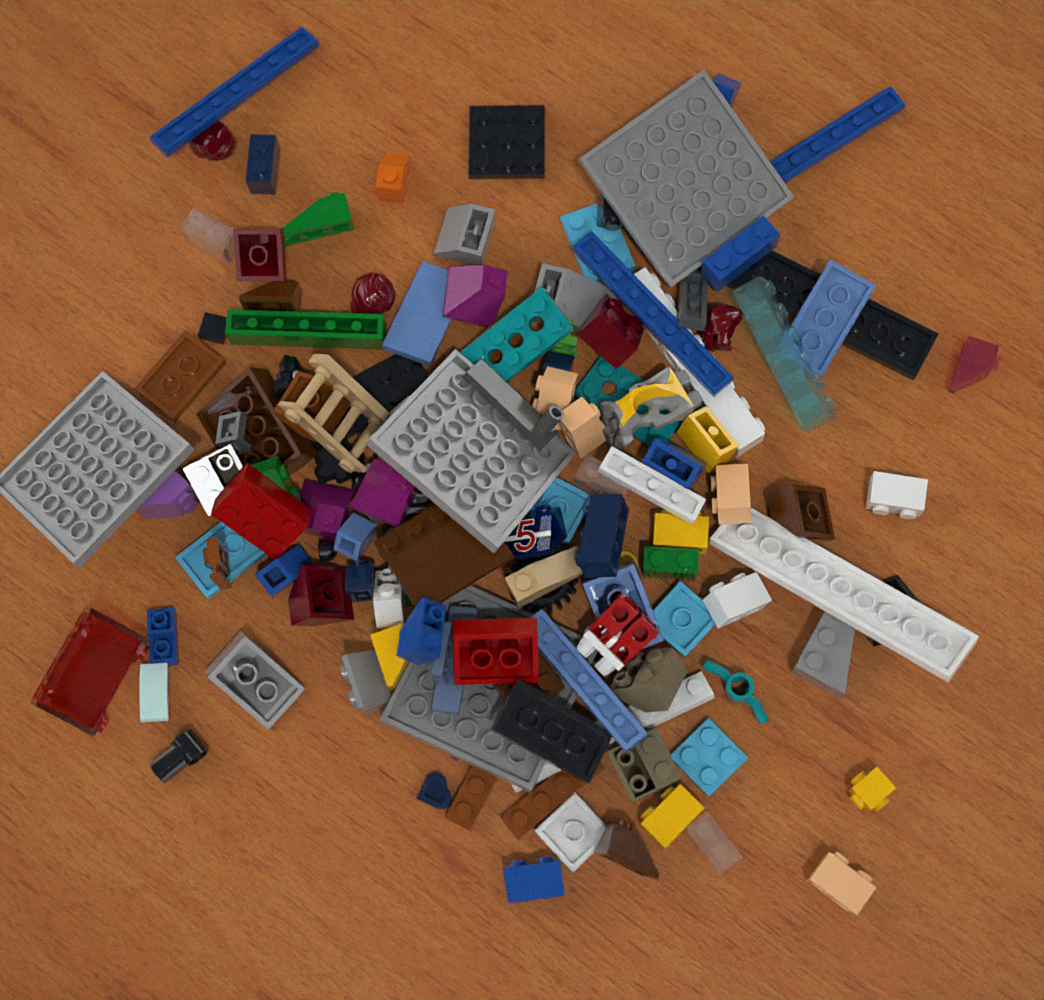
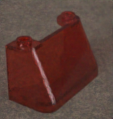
M85 607L31 699V704L95 737L96 733H101L108 723L109 719L105 717L107 713L105 710L132 662L135 663L138 659L142 661L150 647L147 643L150 639L93 608Z

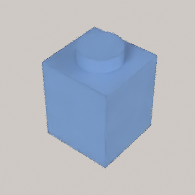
M352 513L338 530L333 549L357 561L372 543L376 524Z

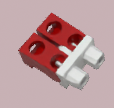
M623 591L585 629L583 637L576 647L586 658L595 649L603 655L594 665L603 676H606L615 668L619 671L624 664L653 640L660 630L643 611L639 613L640 608ZM629 622H631L623 631H621Z

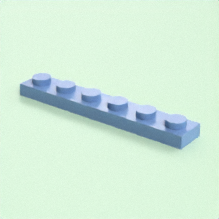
M541 609L531 618H537L538 649L624 752L630 751L645 739L648 733L544 610Z

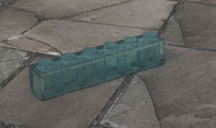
M758 276L733 290L732 293L802 431L810 432L836 418L834 413L836 406L830 396H825L822 390L824 382L818 372L814 373L809 365L812 363V359L806 349H801L798 340L801 338L796 328L789 326L786 317L789 316L788 312L781 302L778 304L774 296L777 291L771 280L766 281L765 278Z

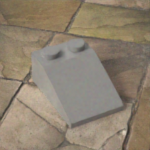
M242 631L238 633L204 671L213 683L268 730L305 690V687Z

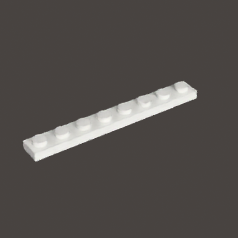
M701 671L682 681L668 711L646 713L631 705L626 708L647 731L715 697ZM599 721L595 722L603 727V725ZM613 737L606 750L618 744ZM546 761L536 783L561 771V769ZM512 784L515 793L523 790Z

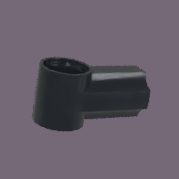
M192 729L180 734L172 742L173 746L149 764L152 771L163 783L168 782L186 766L197 763L208 753L207 748Z

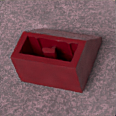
M606 294L582 323L578 336L610 365L618 369L638 350L645 328L636 316H631L624 310L623 305L617 299L611 298Z

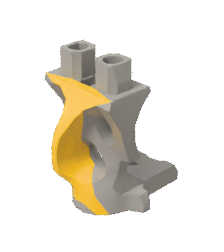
M667 367L649 380L635 384L628 390L629 394L615 402L604 401L600 403L603 414L602 423L605 426L603 433L610 447L612 446L623 451L624 447L629 446L633 442L632 434L638 428L652 426L654 430H657L673 422L684 421L687 415L701 406L703 398L699 391L694 390L686 393L683 389L690 384V377L686 370L673 372L671 367ZM646 405L648 412L643 415L637 412L638 406ZM666 409L669 411V414L662 415L659 411Z

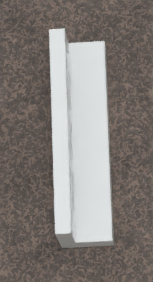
M612 446L597 471L691 525L706 501L705 498Z

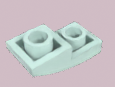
M168 663L140 664L139 694L141 722L169 721Z

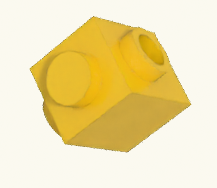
M875 767L867 775L862 771L850 782L854 786L848 792L852 795L849 797L851 802L859 810L864 809L868 812L874 808L878 812L889 802L887 796L896 787L878 767Z

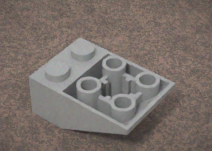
M542 263L534 291L535 293L541 287L546 289L565 317L574 321L573 328L575 333L579 332L582 323L606 294L611 298H617L607 286L569 269ZM536 318L533 321L534 323L544 325L542 318Z

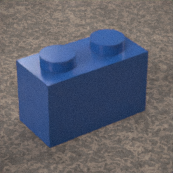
M663 436L654 439L642 460L643 463L686 489H690L696 484L707 465V462Z
M554 856L537 858L538 864L527 865L526 860L509 862L510 867L504 868L508 903L564 897L560 861H554Z

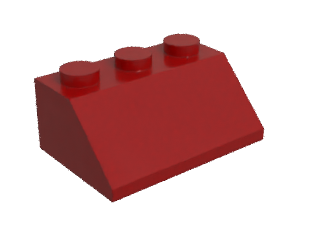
M537 618L453 620L454 685L514 684L515 680L518 679L524 683H538Z

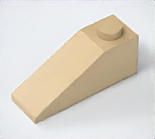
M575 546L530 564L505 577L506 586L518 608L582 575L581 568L576 564V553L580 548Z

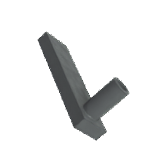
M482 359L473 365L462 377L539 451L559 432L554 427L564 416L560 407L551 406L542 416Z

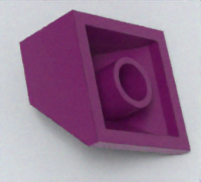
M486 265L449 267L442 317L487 328L495 321L505 297L508 271Z
M373 459L350 507L397 528L402 525L419 489L386 461Z
M304 479L300 493L301 502L312 509L310 524L303 533L336 540L338 530L349 518L350 505L356 492L351 489L324 483L319 484V482Z

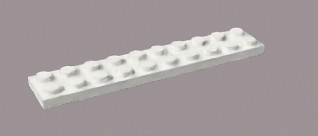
M751 508V523L721 524L710 538V545L948 683L978 642V635L808 539L798 538L776 521Z

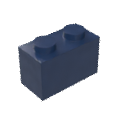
M250 134L245 181L251 194L276 195L281 151L276 135Z

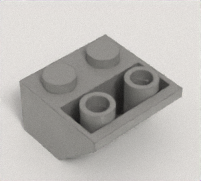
M471 203L447 208L433 255L473 266L484 265L497 223L495 209Z
M372 650L341 656L344 664L339 666L344 681H347V684L352 687V690L348 691L352 706L355 707L356 711L360 710L365 716L384 710L392 693L387 687L376 651Z

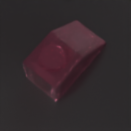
M968 336L963 344L948 392L955 393L985 379L991 370L996 371L1001 356L997 355L999 345Z

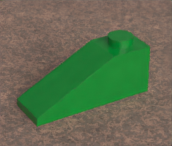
M333 192L326 195V197L319 198L282 228L284 247L355 230L345 192Z

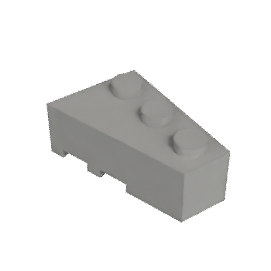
M824 611L791 672L841 699L846 689L855 628Z

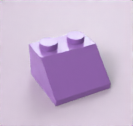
M174 471L144 501L137 511L145 519L183 517L186 513H191L198 506L199 498L193 487Z

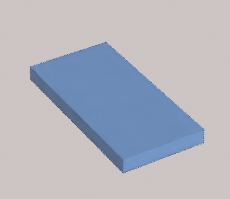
M830 259L776 352L822 378L877 285Z
M422 261L382 344L383 350L431 367L453 320L442 317L448 275L447 269Z

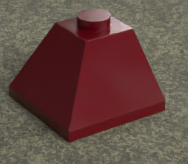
M245 226L233 229L237 281H286L282 228Z
M301 566L288 599L291 626H319L354 620L352 601L345 592L346 567Z

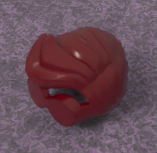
M218 120L189 142V147L199 158L218 161L233 155L236 139L226 125Z
M373 272L356 279L351 292L352 313L384 314V312L389 311L394 304L396 296L389 279L384 275Z
M715 304L707 311V324L704 331H701L700 336L707 350L712 352L716 350L732 351L733 347H731L730 339L734 334L736 326L742 320V310L727 304Z

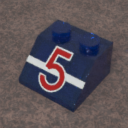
M545 504L528 511L505 540L514 556L512 560L551 555L568 537L560 506L550 507L549 504Z

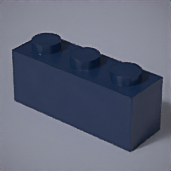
M622 494L591 495L589 506H586L585 528L581 529L580 534L581 547L576 553V564L581 568L585 578L617 577L629 514L628 505Z

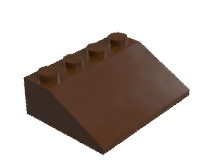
M249 367L196 415L216 449H219L220 447L215 444L219 416L239 411L247 415L244 440L252 445L250 452L238 455L243 467L247 463L252 465L278 456L281 463L287 465L291 475L304 467L318 453L309 439L303 438L274 415L273 411L279 401L274 399V379L268 369Z
M436 504L374 541L382 560L414 608L421 598L424 597L441 604L514 559L505 541L495 553L491 552Z

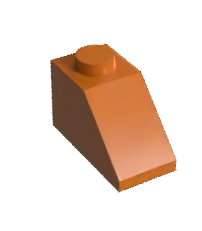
M385 153L379 163L375 185L378 200L404 203L411 155Z

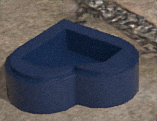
M439 773L429 775L417 799L436 809L441 810L449 807L452 797L446 789L447 781L445 777Z

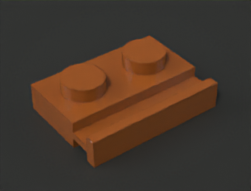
M218 538L206 539L207 548H203V557L205 564H209L210 569L213 570V573L209 574L210 579L220 589L231 588V583L226 578L230 576L228 549Z

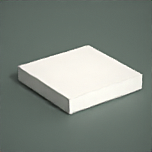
M575 792L535 832L573 873L594 853L606 825Z

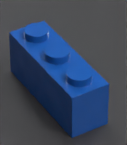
M763 215L702 262L701 274L717 292L775 249L779 242L780 233Z

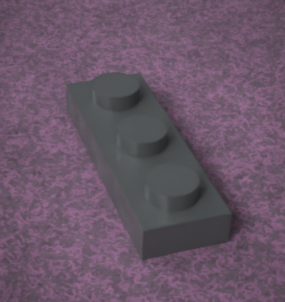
M694 270L680 280L678 326L704 331L707 324V280L703 277L701 271Z

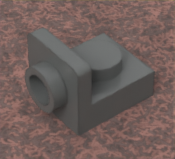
M239 411L219 416L215 444L222 448L231 443L237 456L241 453L250 452L252 445L244 440L247 415Z

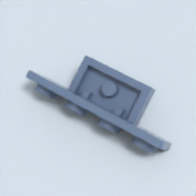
M450 607L448 622H444L440 658L429 661L428 671L436 682L432 702V710L434 712L460 713L464 685H454L453 620L477 619L478 612L476 608Z

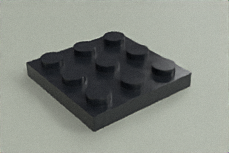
M545 105L470 106L469 179H545Z

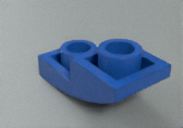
M175 608L147 610V635L150 639L149 664L168 663V666L179 665Z

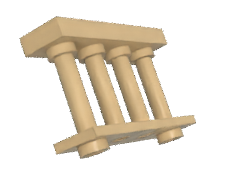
M313 354L308 363L315 368V376L296 403L280 401L278 406L285 411L284 416L288 420L299 424L337 458L342 469L349 473L353 471L365 473L367 468L358 461V458L366 448L369 438L390 418L389 412L329 355ZM325 380L329 381L333 385V393L315 419H312L304 409ZM342 397H346L351 402V409L331 436L322 426ZM364 414L369 419V424L351 451L348 452L340 443L358 416Z

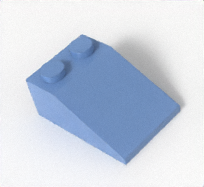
M635 560L620 565L617 577L584 579L583 587L596 618L623 591L640 608L639 613L643 611L659 627ZM629 622L621 631H623L631 622ZM661 630L644 648L664 641Z

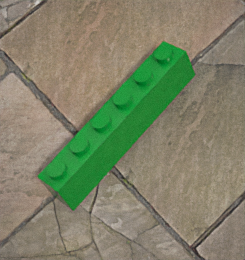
M227 309L225 335L231 345L383 350L382 344L386 338L387 324L384 314Z

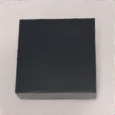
M205 312L198 332V338L224 345L227 317Z

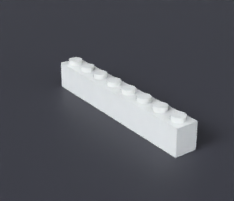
M646 267L635 273L634 275L678 319V312L674 308L675 302L668 293L664 294L661 290V284L654 273L650 274ZM642 323L646 332L675 372L686 370L690 377V384L686 388L689 392L699 391L703 398L700 407L707 406L739 445L734 453L736 458L763 441L765 435L763 423L758 417L754 418L749 412L750 406L743 396L739 397L736 394L733 382L713 397ZM687 329L705 347L701 337L698 334L694 335L690 329Z

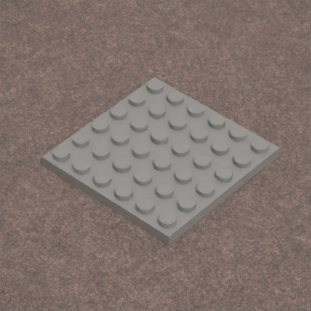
M705 70L681 85L578 160L669 288L701 266L706 258L764 215L767 218L794 198V195Z
M455 349L369 438L366 445L491 552L495 553L577 452L557 435L539 451L462 378L473 364Z
M102 371L1 472L0 493L76 567L80 568L195 449Z
M471 585L441 603L446 606L444 622H448L451 606L476 608L478 612L477 619L531 618L534 615ZM555 624L576 648L583 636ZM538 649L539 654L565 685V690L553 699L571 709L577 694ZM595 649L587 658L583 656L590 666H592L598 651ZM409 662L380 718V722L531 793L546 761L490 730L505 702L493 685H464L459 714L434 712L432 710V702L436 682L428 671L429 662L421 665Z

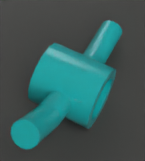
M708 659L706 660L703 669L719 676L726 682L724 691L729 701L736 704L746 702L751 707L759 725L769 721L761 702L752 694L754 683L750 676L745 673L732 674L725 667ZM743 682L747 686L745 689L746 694L743 696L736 695L731 690V683Z

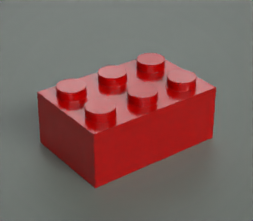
M249 463L242 468L215 498L211 510L212 516L274 560L280 557L310 524L312 509Z

